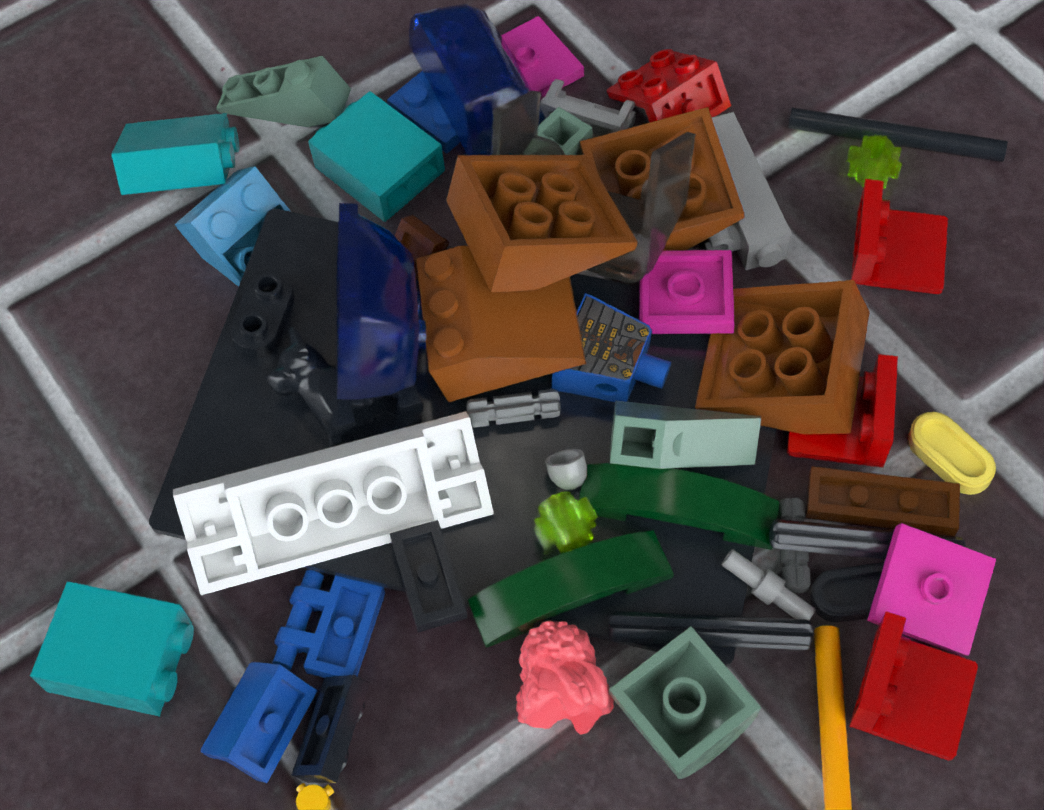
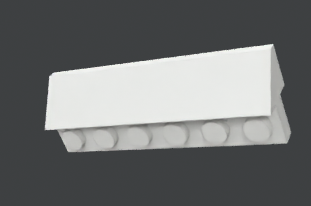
M467 412L173 489L174 501L187 541V551L201 595L391 543L390 533L435 520L439 521L442 529L494 514L484 469L479 461L471 421Z

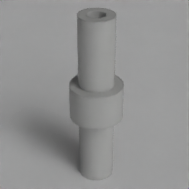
M734 549L727 554L721 565L751 586V593L767 605L773 602L795 619L810 620L815 612V608L784 586L786 582L784 579L770 569L764 572Z

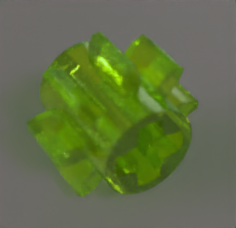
M865 135L863 136L861 147L850 146L847 157L850 165L847 175L848 177H855L862 188L865 179L884 181L883 189H886L889 177L894 179L899 177L902 163L898 160L902 149L901 147H894L887 136L876 135L868 137Z
M561 492L549 497L539 505L538 512L541 517L534 520L537 525L534 531L544 549L555 544L560 554L586 546L594 538L591 529L597 526L594 520L598 516L587 497L576 502L570 492Z

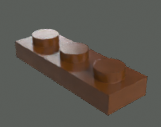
M811 466L807 493V519L895 529L896 525L903 523L926 533L955 536L959 530V483Z

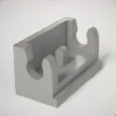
M558 79L552 82L546 96L543 97L540 103L541 123L554 110L560 107L590 125L593 131V138L632 128L636 120V112L632 111L635 105L634 101L626 100L620 111L566 95V91L561 90L564 81Z

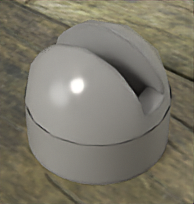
M567 449L556 452L545 461L551 481L562 489L571 490L579 487L587 476L585 456L580 449Z

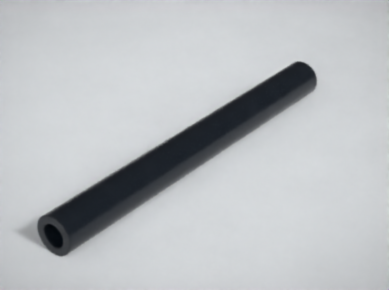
M795 107L791 109L788 124L789 129L998 162L1004 161L1008 144L1006 140Z

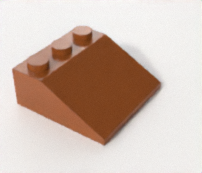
M708 107L580 141L582 155H586L638 241L634 251L611 259L616 277L640 271V251H686L745 218L744 210Z
M458 155L446 202L490 292L537 290L636 249L638 241L586 155Z
M457 246L416 259L429 372L448 402L586 364L570 276L537 290L490 292L468 246Z
M846 280L733 289L734 333L710 334L695 409L761 416L760 426L799 434L851 433L870 314L855 281Z

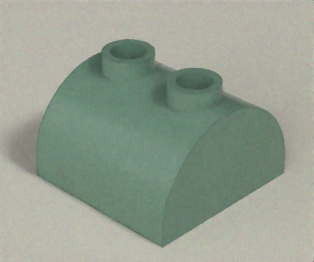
M691 626L609 688V695L678 779L690 776L721 754L752 724L761 710V706Z

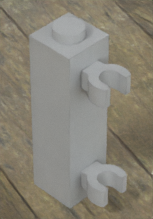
M734 112L712 117L744 210L745 218L709 237V242L705 243L704 247L706 250H732V252L736 250L745 270L759 266L771 267L781 260L787 259L792 235L791 230Z

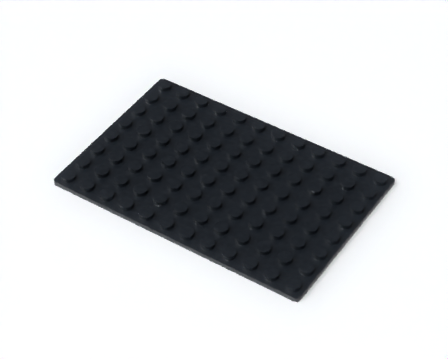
M272 209L267 213L152 510L149 525L155 533L186 540L174 501L173 489L330 448L329 435L320 425L304 398L298 393L287 396L277 395L266 382L267 374L278 367L281 353L291 345L289 328H295L303 340L314 347L327 363L332 366L370 357L363 337L365 330L374 332L378 336L387 337V345L393 348V357L399 359L401 364L406 366L409 382L416 386L423 400V411L420 412L422 416L421 423L467 412L466 405L470 399L486 397L487 402L493 401V396L531 392L532 396H537L538 391L552 388V373L448 402L429 372L419 280L387 256L395 234L290 211ZM277 270L287 275L292 283L294 292L292 309L275 350L260 358L246 357L239 353L234 346L230 333L231 323L250 278L260 271ZM582 274L570 276L576 312L586 293L640 320V287ZM269 287L262 291L272 292L276 287ZM252 325L247 329V331H257L261 328V326ZM651 334L647 354L671 362L667 379L662 389L636 380L627 402L695 409L710 334ZM558 391L561 401V412L558 417L541 419L540 415H534V420L496 425L494 420L489 421V426L472 427L479 461L484 469L494 514L441 529L465 607H469L467 599L478 592L539 562L602 540L654 530L674 573L673 578L628 595L624 589L539 621L536 624H541L546 620L566 621L568 625H576L578 629L586 631L588 636L611 641L608 635V621L613 611L742 617L748 584L721 564L732 549L752 562L754 546L723 541L724 533L630 514L626 515L625 521L579 513L577 512V506L582 485L575 489L565 490L551 481L545 461L550 455L562 450H582L586 464L610 463V442L615 402ZM382 411L381 416L373 417L372 422H363L361 427H352L354 441L396 430L395 421L397 418ZM760 426L755 465L673 469L723 479L765 494L776 429ZM391 543L301 567L406 592ZM616 642L654 652H658L660 649L667 645L657 643ZM709 646L726 667L731 665L736 647Z

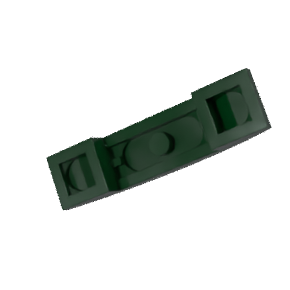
M611 463L587 464V476L581 487L577 512L625 521L627 514L722 532L724 533L723 541L772 550L773 547L770 546L769 530L773 521L777 519L779 501L745 486L690 471L673 468L657 469Z
M654 530L595 542L539 562L487 587L467 599L485 648L529 632L530 629L534 628V623L624 589L627 595L671 579L674 573Z

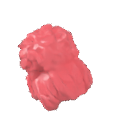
M546 620L539 627L529 630V634L520 648L521 654L518 659L522 667L520 677L523 681L520 692L516 695L518 722L526 723L534 728L550 729L557 721L569 719L580 735L587 734L601 716L609 714L614 708V700L609 695L607 678L603 675V670L596 666L595 649L590 643L588 633L578 629L576 625H568L566 621L558 622Z

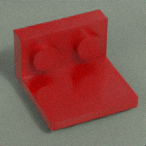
M672 49L656 52L650 57V62L637 70L625 72L618 78L616 84L606 90L610 99L623 103L626 100L634 101V106L645 109L649 123L708 107L711 117H716L731 106L717 61L675 52Z
M865 179L857 210L851 280H854L858 285L941 294L944 288L948 218L942 215L890 209V200L882 199L884 181Z
M878 354L873 372L865 371L864 376L859 377L851 433L799 434L789 431L787 454L793 457L884 468L894 439L898 356Z
M886 611L875 633L849 727L951 761L957 754L978 664L975 661L911 641L910 638L902 636L906 617Z

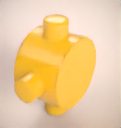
M302 783L296 788L298 792L296 798L298 810L331 809L329 797L334 793V790L329 784L322 788L318 785L306 786L305 783Z

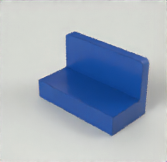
M251 662L204 742L201 753L210 758L228 762L256 781L268 783L318 690L280 664Z

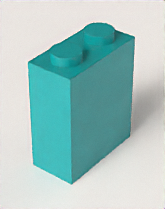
M371 91L358 101L351 103L341 115L327 126L320 128L308 141L315 168L383 222L391 218L445 171L441 144Z
M227 113L128 123L125 125L111 153L121 195L226 184L230 168H235L234 153L239 152V137L236 127H229Z
M67 581L30 677L49 693L160 717L164 703L169 702L175 693L177 686V673L175 671L181 654H186L192 644L194 627L180 604Z

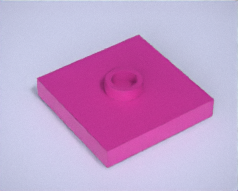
M539 16L471 51V61L493 87L504 94V100L515 113L543 99L555 79L564 81L563 87L584 77V66Z
M732 250L640 251V321L650 326L652 334L734 333Z
M903 523L896 525L867 621L880 625L886 611L906 617L903 635L962 657L969 656L996 559Z

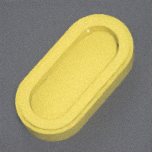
M927 412L919 415L913 421L908 433L909 447L945 482L959 483L960 493L968 495L981 493L990 485L996 472V464L992 455L951 418L942 413Z

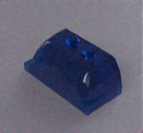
M467 4L436 8L413 15L409 26V46L467 155H508L520 151L529 135L546 117L512 52L486 12Z
M339 203L337 247V399H364L390 395L415 384L418 349L426 348V320H418L423 319L420 291L416 290L413 254L389 230L359 215L358 204Z

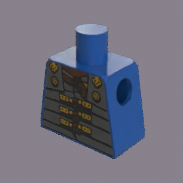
M585 293L578 308L577 317L586 364L552 373L551 389L615 402V400L627 402L636 380L662 389L667 379L671 362L647 354L652 334L650 326Z

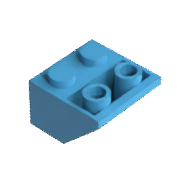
M254 166L234 172L227 178L226 184L219 185L174 225L206 262L239 287L267 213L272 209L290 211V209Z

